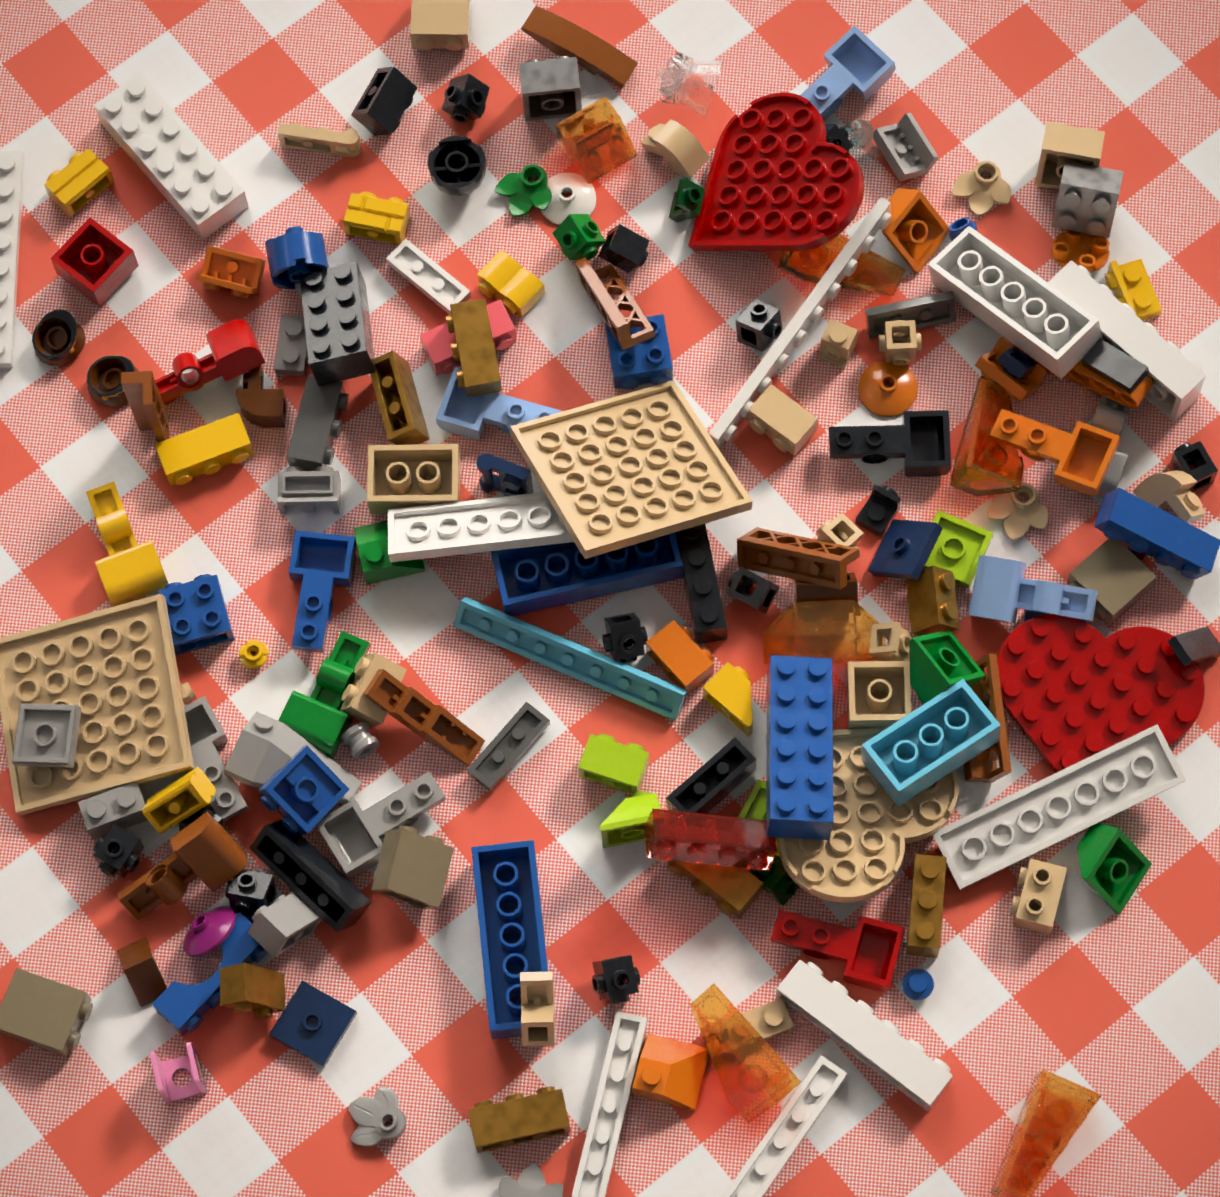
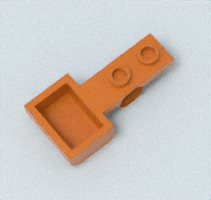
M1001 409L990 433L992 440L1019 449L1022 454L1033 460L1044 462L1047 459L1057 463L1058 466L1054 472L1056 483L1091 496L1097 495L1121 442L1119 435L1077 421L1071 434L1005 409Z

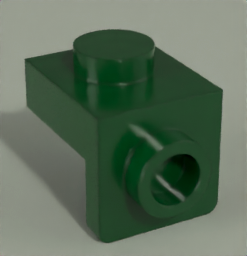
M687 178L680 179L678 189L674 192L669 218L678 223L699 216L705 189Z
M767 852L749 870L750 873L763 882V889L771 893L781 905H785L800 887L789 876L782 861Z

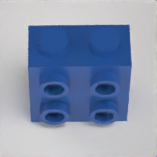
M664 314L646 317L654 329L655 337L624 350L605 323L614 388L629 390L642 384L651 383L652 385H658L673 380V366ZM632 326L630 333L631 335L644 330V328Z
M210 574L199 575L194 578V581L183 584L181 582H173L166 585L164 589L158 590V594H162L166 598L175 655L235 640L217 574L212 576Z

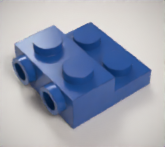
M305 745L283 768L278 769L258 791L263 796L260 799L261 803L269 811L274 812L277 810L284 817L282 824L289 832L294 835L297 832L303 835L308 834L350 789L308 745Z

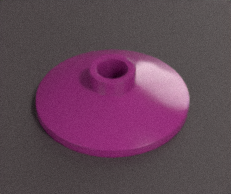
M219 906L198 915L193 920L192 926L184 938L183 949L185 953L190 957H201L220 946L229 936L235 925V912L228 906Z

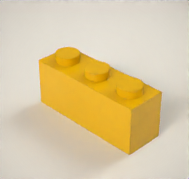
M239 413L154 444L170 486L186 484L193 477L201 474H213L225 465L242 463L249 456L254 455L251 442Z

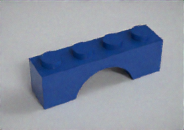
M240 912L236 915V922L231 933L222 943V961L215 974L208 980L193 985L173 981L152 1003L156 1012L182 1036L188 1031L193 1032L203 1021L202 1016L209 1008L215 1009L220 1004V968L241 963H258L268 953L248 934L252 923Z

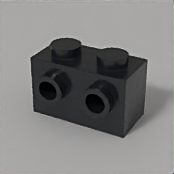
M395 67L378 68L351 115L374 136L392 134L398 128L402 114L412 104L413 95L418 87Z

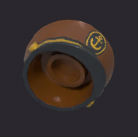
M62 309L53 310L35 325L32 335L35 355L43 363L59 366L71 362L80 354L85 344V332L75 321L71 313Z
M116 355L105 356L96 360L90 366L87 373L88 391L92 398L98 403L107 406H120L129 403L121 385V373L138 372L131 360Z

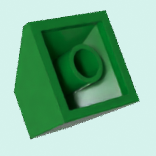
M388 520L354 528L366 585L425 572L423 559L390 562L388 555Z
M949 629L913 637L909 641L910 685L917 693L919 700L924 704L962 679L971 688L986 676Z
M1097 823L1089 827L1077 846L1081 876L1114 913L1120 915L1152 863L1119 828Z

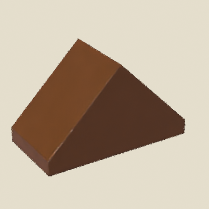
M146 937L117 950L125 975L140 1006L143 1007L154 1002L167 989V985Z

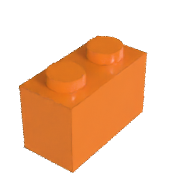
M672 620L646 642V653L676 686L687 690V696L714 673V657L704 646L701 648L697 646L693 641V634L685 625L679 626L675 620Z

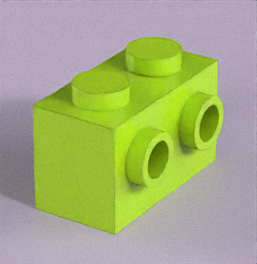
M590 734L578 766L579 777L631 794L639 792L650 762L649 753L645 752V748L634 743L623 745L617 743L616 739L609 735L599 734L596 736Z

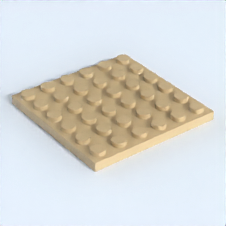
M674 380L510 426L511 438L584 559L752 510V499Z
M164 595L150 596L0 638V711L17 814L32 813L99 795L129 783L138 782L140 784L194 769L167 603ZM20 704L78 705L82 708L74 768L15 766L12 764Z

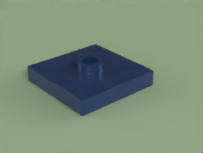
M893 519L868 571L873 576L918 580L943 528L933 522Z
M302 981L269 1035L325 1068L357 1012Z

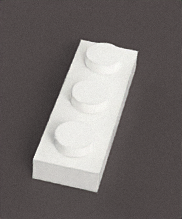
M407 239L386 258L389 266L449 315H451L450 304L466 302L471 297L470 290Z

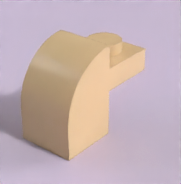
M671 119L665 125L659 123L651 128L648 135L640 142L645 151L663 156L674 173L690 178L710 158L697 138L684 126Z
M1174 470L1153 474L1133 490L1136 497L1163 511L1171 507L1179 519L1187 523L1199 521L1206 514L1198 496L1189 490L1197 481L1183 471Z
M520 972L522 1046H555L553 972Z

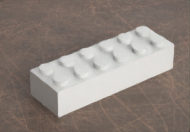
M140 72L94 104L99 122L202 240H205L249 207L245 191Z
M970 226L928 264L933 285L943 292L952 291L956 302L1060 379L1084 358L1099 339H1102L1099 319Z
M1071 260L1048 282L1099 319L1102 340L1149 367L1147 375L1153 380V386L1145 398L1172 422H1175L1198 400L1206 377L1202 368L1196 362L1187 360L1174 343L1166 342L1159 336L1158 331L1153 325L1148 322L1144 323L1138 318L1131 306L1118 301L1106 285L1097 283L1085 267L1078 266Z

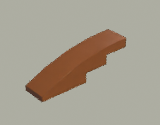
M537 5L521 27L523 32L556 55L577 57L578 65L593 75L598 72L619 88L626 84L638 62L591 32Z
M378 669L362 694L413 732L466 766H470L485 742L482 737L442 706L434 705L414 688L406 687L384 669Z

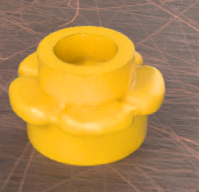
M257 639L248 640L246 645H242L239 649V657L242 658L241 662L245 667L260 668L267 661L268 647ZM255 651L257 654L252 656L251 652Z

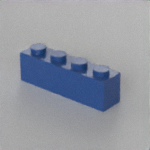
M1117 488L1104 495L1094 527L1102 531L1106 537L1128 544L1131 550L1145 553L1155 558L1158 564L1170 566L1180 571L1182 576L1189 579H1198L1212 572L1220 546L1218 538L1121 488Z

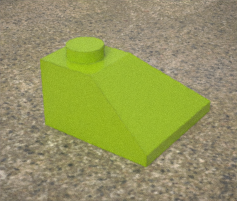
M639 791L633 793L630 798H625L600 825L603 848L664 837L663 816L656 793L649 794L648 791Z

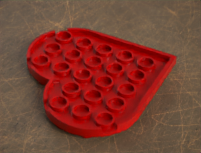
M780 92L768 94L750 102L751 107L745 110L739 117L735 114L722 131L705 185L700 215L696 216L688 244L693 251H805L816 249L838 236L856 217L863 200L865 187L864 176L859 164L847 150L839 145L826 142L824 120L809 100L794 93Z
M1056 614L1040 615L1025 621L1015 628L1006 638L997 655L1003 707L1055 773L1157 724L1168 746H1170L1184 735L1198 718L1204 702L1205 685L1199 663L1185 667L1169 646L1168 641L1174 636L1151 627L1125 628L1104 638L1098 630L1081 619Z

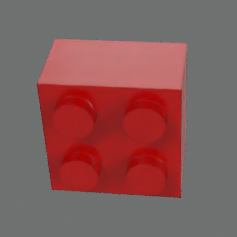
M91 217L50 258L56 273L99 307L139 266L134 250Z

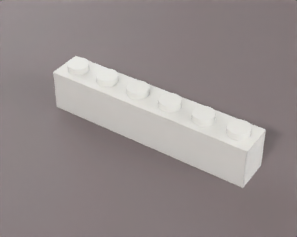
M799 960L777 987L776 996L779 999L783 998L784 1002L929 1112L952 1081L953 1075L949 1073L950 1067L938 1058L932 1060L924 1054L925 1049L917 1041L911 1038L907 1041L899 1035V1029L892 1022L886 1019L882 1022L873 1015L874 1010L862 1000L856 1002L847 995L849 993L848 990L839 982L833 981L831 983L822 976L823 971L812 962L806 964Z

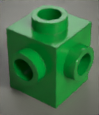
M569 214L552 233L561 246L563 254L570 261L580 260L584 257L587 260L594 258L598 254V249L605 242L598 225L592 221L589 214Z

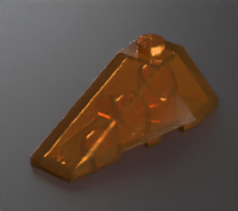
M839 234L816 249L781 251L778 268L803 281L818 284L850 239ZM869 250L866 254L862 252L857 259L858 266L850 277L845 276L840 283L841 288L894 296L906 269Z
M982 375L977 382L954 460L950 486L974 496L1018 492L1021 487L1024 467L1022 457L1018 456L1016 448L990 438V433L1001 409L1013 412L1010 396L1006 394L1005 388L997 382L986 379Z
M714 983L690 1003L715 1070H717L723 1085L725 1095L747 1123H750L776 1105L801 1083L780 1056Z

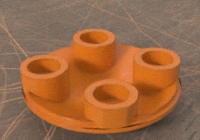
M1066 230L1055 237L1050 251L1054 261L1062 268L1072 260L1076 265L1085 267L1091 273L1101 269L1108 262L1110 243L1107 238Z

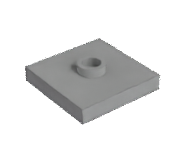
M20 704L12 764L15 766L74 768L82 708L78 705Z

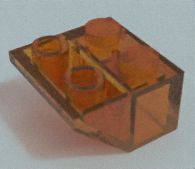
M606 96L556 124L557 141L588 184L637 156V152L621 117Z

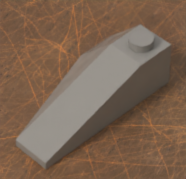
M257 711L242 729L224 769L225 775L250 786L261 788L303 746L308 745L350 789L338 803L346 804L350 802L362 785L359 779L287 725Z

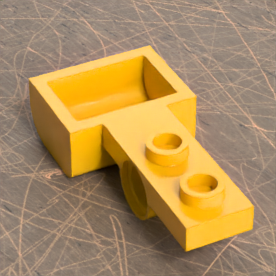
M113 481L86 491L98 528L109 553L108 557L97 560L95 563L112 607L164 589L169 583L154 543L151 540L138 545L115 482Z

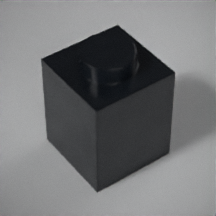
M619 224L608 231L598 257L629 273L645 263L648 257L646 248L650 240Z

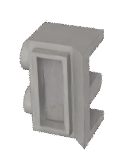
M291 466L287 467L286 471H278L277 505L280 514H286L287 505H302L303 511L306 513L315 512V505H332L334 514H340L341 479L339 471H334L330 466H319L316 468V471H304L301 467Z

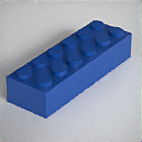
M675 533L584 559L575 542L491 551L504 613L511 616L683 578V564Z
M770 655L767 671L766 837L829 840L834 823L832 658Z
M534 840L471 847L489 1028L492 1040L522 1036L520 972H548Z

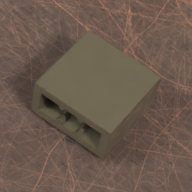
M1108 538L1069 573L1067 584L1069 586L1097 590L1094 616L1100 621L1104 620L1110 626L1153 588L1157 576L1120 540Z
M399 826V829L386 831L371 891L422 910L439 908L454 848L444 845V840L439 837L429 835L423 837L418 835V830L409 826Z

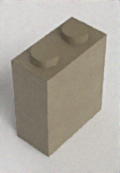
M16 968L0 1006V1034L68 1058L70 1051H74L79 1044L81 1033L78 1031L82 1022L87 1021L93 1008V1004L90 1003L92 999L85 991Z

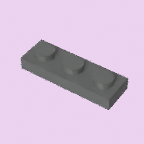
M952 291L865 309L868 336L870 339L877 338L878 335H883L886 321L915 320L916 329L955 322V298Z
M526 701L467 769V774L492 792L550 725V720Z

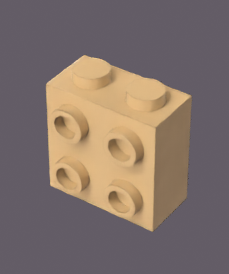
M412 0L410 24L412 48L420 50L446 48L451 51L469 49L472 0Z

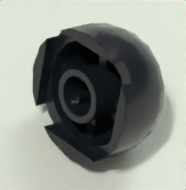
M451 136L439 141L438 146L434 148L433 152L431 150L428 157V170L433 183L440 191L448 195L462 196L473 192L481 185L485 178L486 158L480 145L478 147L470 138L466 136Z

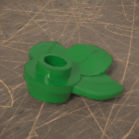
M528 165L521 173L507 174L498 182L495 188V193L510 197L509 209L514 217L526 215L534 206L544 211L552 200L551 190L547 186V173L537 165ZM533 178H537V179H538V181H536V182H533V183H530V182H529V181H530L531 179H533Z

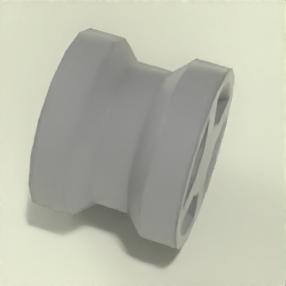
M361 722L352 726L341 737L343 743L351 748L350 753L354 760L368 756L380 745L377 737L370 734V726L367 722Z

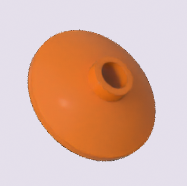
M885 361L869 366L861 375L858 384V394L862 404L870 412L883 417L898 416L903 414V411L909 410L914 404L918 392L916 378L906 366L885 363ZM889 381L892 382L894 386L891 388H886L883 385V383Z

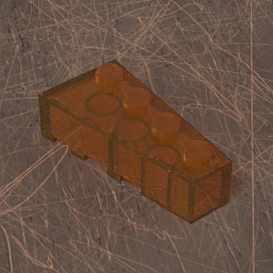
M1044 1069L1037 1073L1033 1078L990 1194L997 1197H1031L1102 1095Z

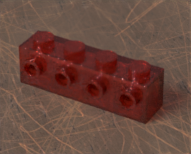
M652 808L644 827L647 858L691 862L694 864L721 865L724 867L750 868L753 870H769L777 853L776 837H766L765 820Z

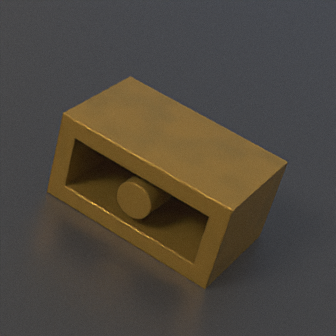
M930 566L922 570L918 580L906 579L911 634L922 636L948 629L951 632L959 629L953 571Z
M248 963L220 968V1006L231 1008L236 1014H254L255 1019L272 1018L273 1013L285 1011V974Z

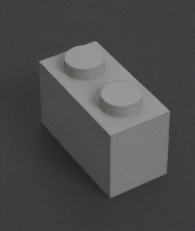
M138 782L129 783L78 802L87 831L93 840L100 838L102 835L106 836L113 824L126 829L147 821L142 812L144 805L147 803Z
M295 892L287 896L282 894L269 907L264 905L254 913L252 917L254 922L248 934L275 958L310 937L322 918Z

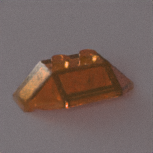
M855 600L792 602L762 632L764 664H769L770 655L832 658V665L879 660L869 654L872 624L880 623ZM884 636L882 639V646H886V639Z

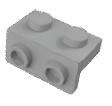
M911 113L904 114L897 124L876 128L871 135L899 181L926 175L938 160V155Z

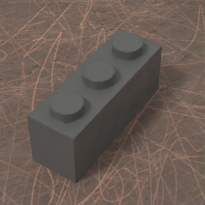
M308 375L286 456L289 467L298 466L303 468L304 471H316V468L319 466L332 464L335 449L332 447L334 438H339L342 421L339 420L341 411H346L349 394L345 393L343 382L338 381L318 386L314 376Z

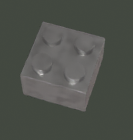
M559 56L552 60L540 61L532 59L525 63H519L525 122L582 115L577 57Z
M1065 160L1051 227L1109 238L1124 171Z

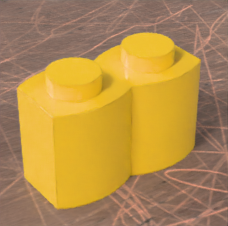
M502 250L477 274L479 290L488 298L493 296L498 300L501 299L507 313L510 315L515 313L522 318L545 294L544 284Z

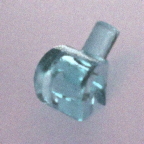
M858 119L849 122L843 127L849 135L853 136L850 139V142L854 145L851 149H862L872 159L881 152L871 142L874 131L868 121Z

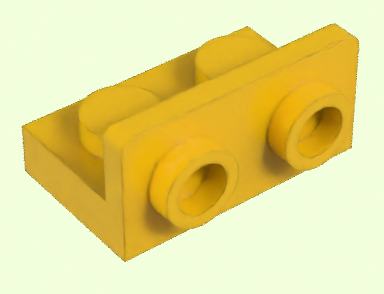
M1142 259L1119 266L1116 260L1110 262L1108 271L1105 273V281L1107 287L1114 291L1117 300L1122 304L1126 303L1131 306L1136 316L1141 320L1161 315L1162 308Z

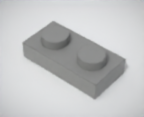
M281 315L274 368L275 373L305 376L308 354L304 317Z

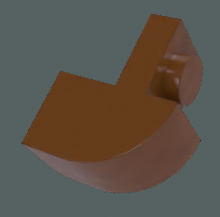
M262 365L244 373L243 389H236V397L244 417L250 423L259 427L285 428L287 400L284 390L263 389L264 371Z

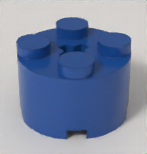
M299 226L286 229V234L265 242L270 276L273 285L278 288L295 289V284L300 283V274L329 268L323 234L303 231V228Z

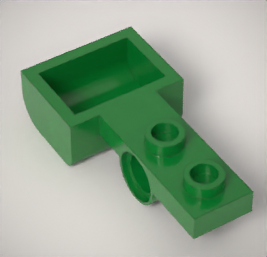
M344 631L341 632L329 659H325L317 674L316 686L311 696L308 697L297 691H292L278 720L332 760L342 742V735L347 731L352 721L350 714L340 710L344 702L341 699L346 687L353 683L356 676L354 673L355 666L361 657L367 655L371 646L370 642Z

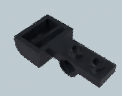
M949 410L903 411V425L829 427V459L861 458V461L864 463L878 464L887 461L888 458H904L905 476L946 475L951 471Z

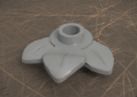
M380 1086L374 1095V1099L360 1097L349 1105L352 1118L359 1124L350 1138L356 1145L374 1147L384 1138L395 1139L405 1131L406 1117L398 1109V1097L394 1091L387 1087ZM393 1118V1124L386 1127L387 1120Z
M533 1163L523 1170L517 1181L513 1178L502 1177L499 1184L500 1197H563V1185L560 1183L546 1185L541 1169L536 1163Z

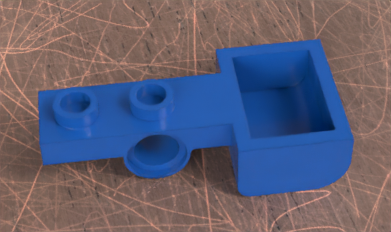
M295 530L288 573L291 580L302 581L292 641L293 650L324 652L327 626L332 616L334 585L349 587L352 585L357 550L356 538L354 536Z

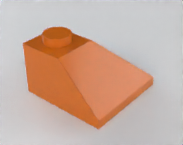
M897 188L888 200L891 203L892 219L888 226L882 230V233L914 273H919L950 233L949 227L920 190Z
M648 1033L632 1087L633 1096L695 1111L709 1056L708 1049L710 1048Z

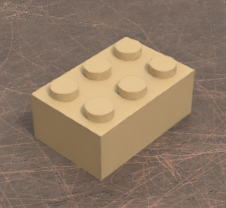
M459 444L368 445L367 504L370 515L388 514V509L460 502L461 456Z

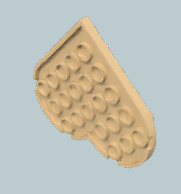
M886 728L833 730L834 823L830 839L777 838L779 855L785 870L802 889L823 900L851 903L863 901L879 894L891 884L898 874L904 856L905 843L917 842L930 837L950 819L959 793L956 769L898 807L861 761L862 744Z

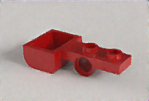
M237 319L208 332L206 338L212 353L200 359L189 352L177 355L172 364L174 371L155 380L164 405L172 403L177 397L185 393L199 390L204 384L222 376L225 382L266 363L250 325L244 320ZM187 369H193L189 373H183Z
M779 909L771 942L803 950V953L817 959L829 960L831 958L846 962L842 979L844 982L875 991L888 992L906 928L860 915L856 930Z

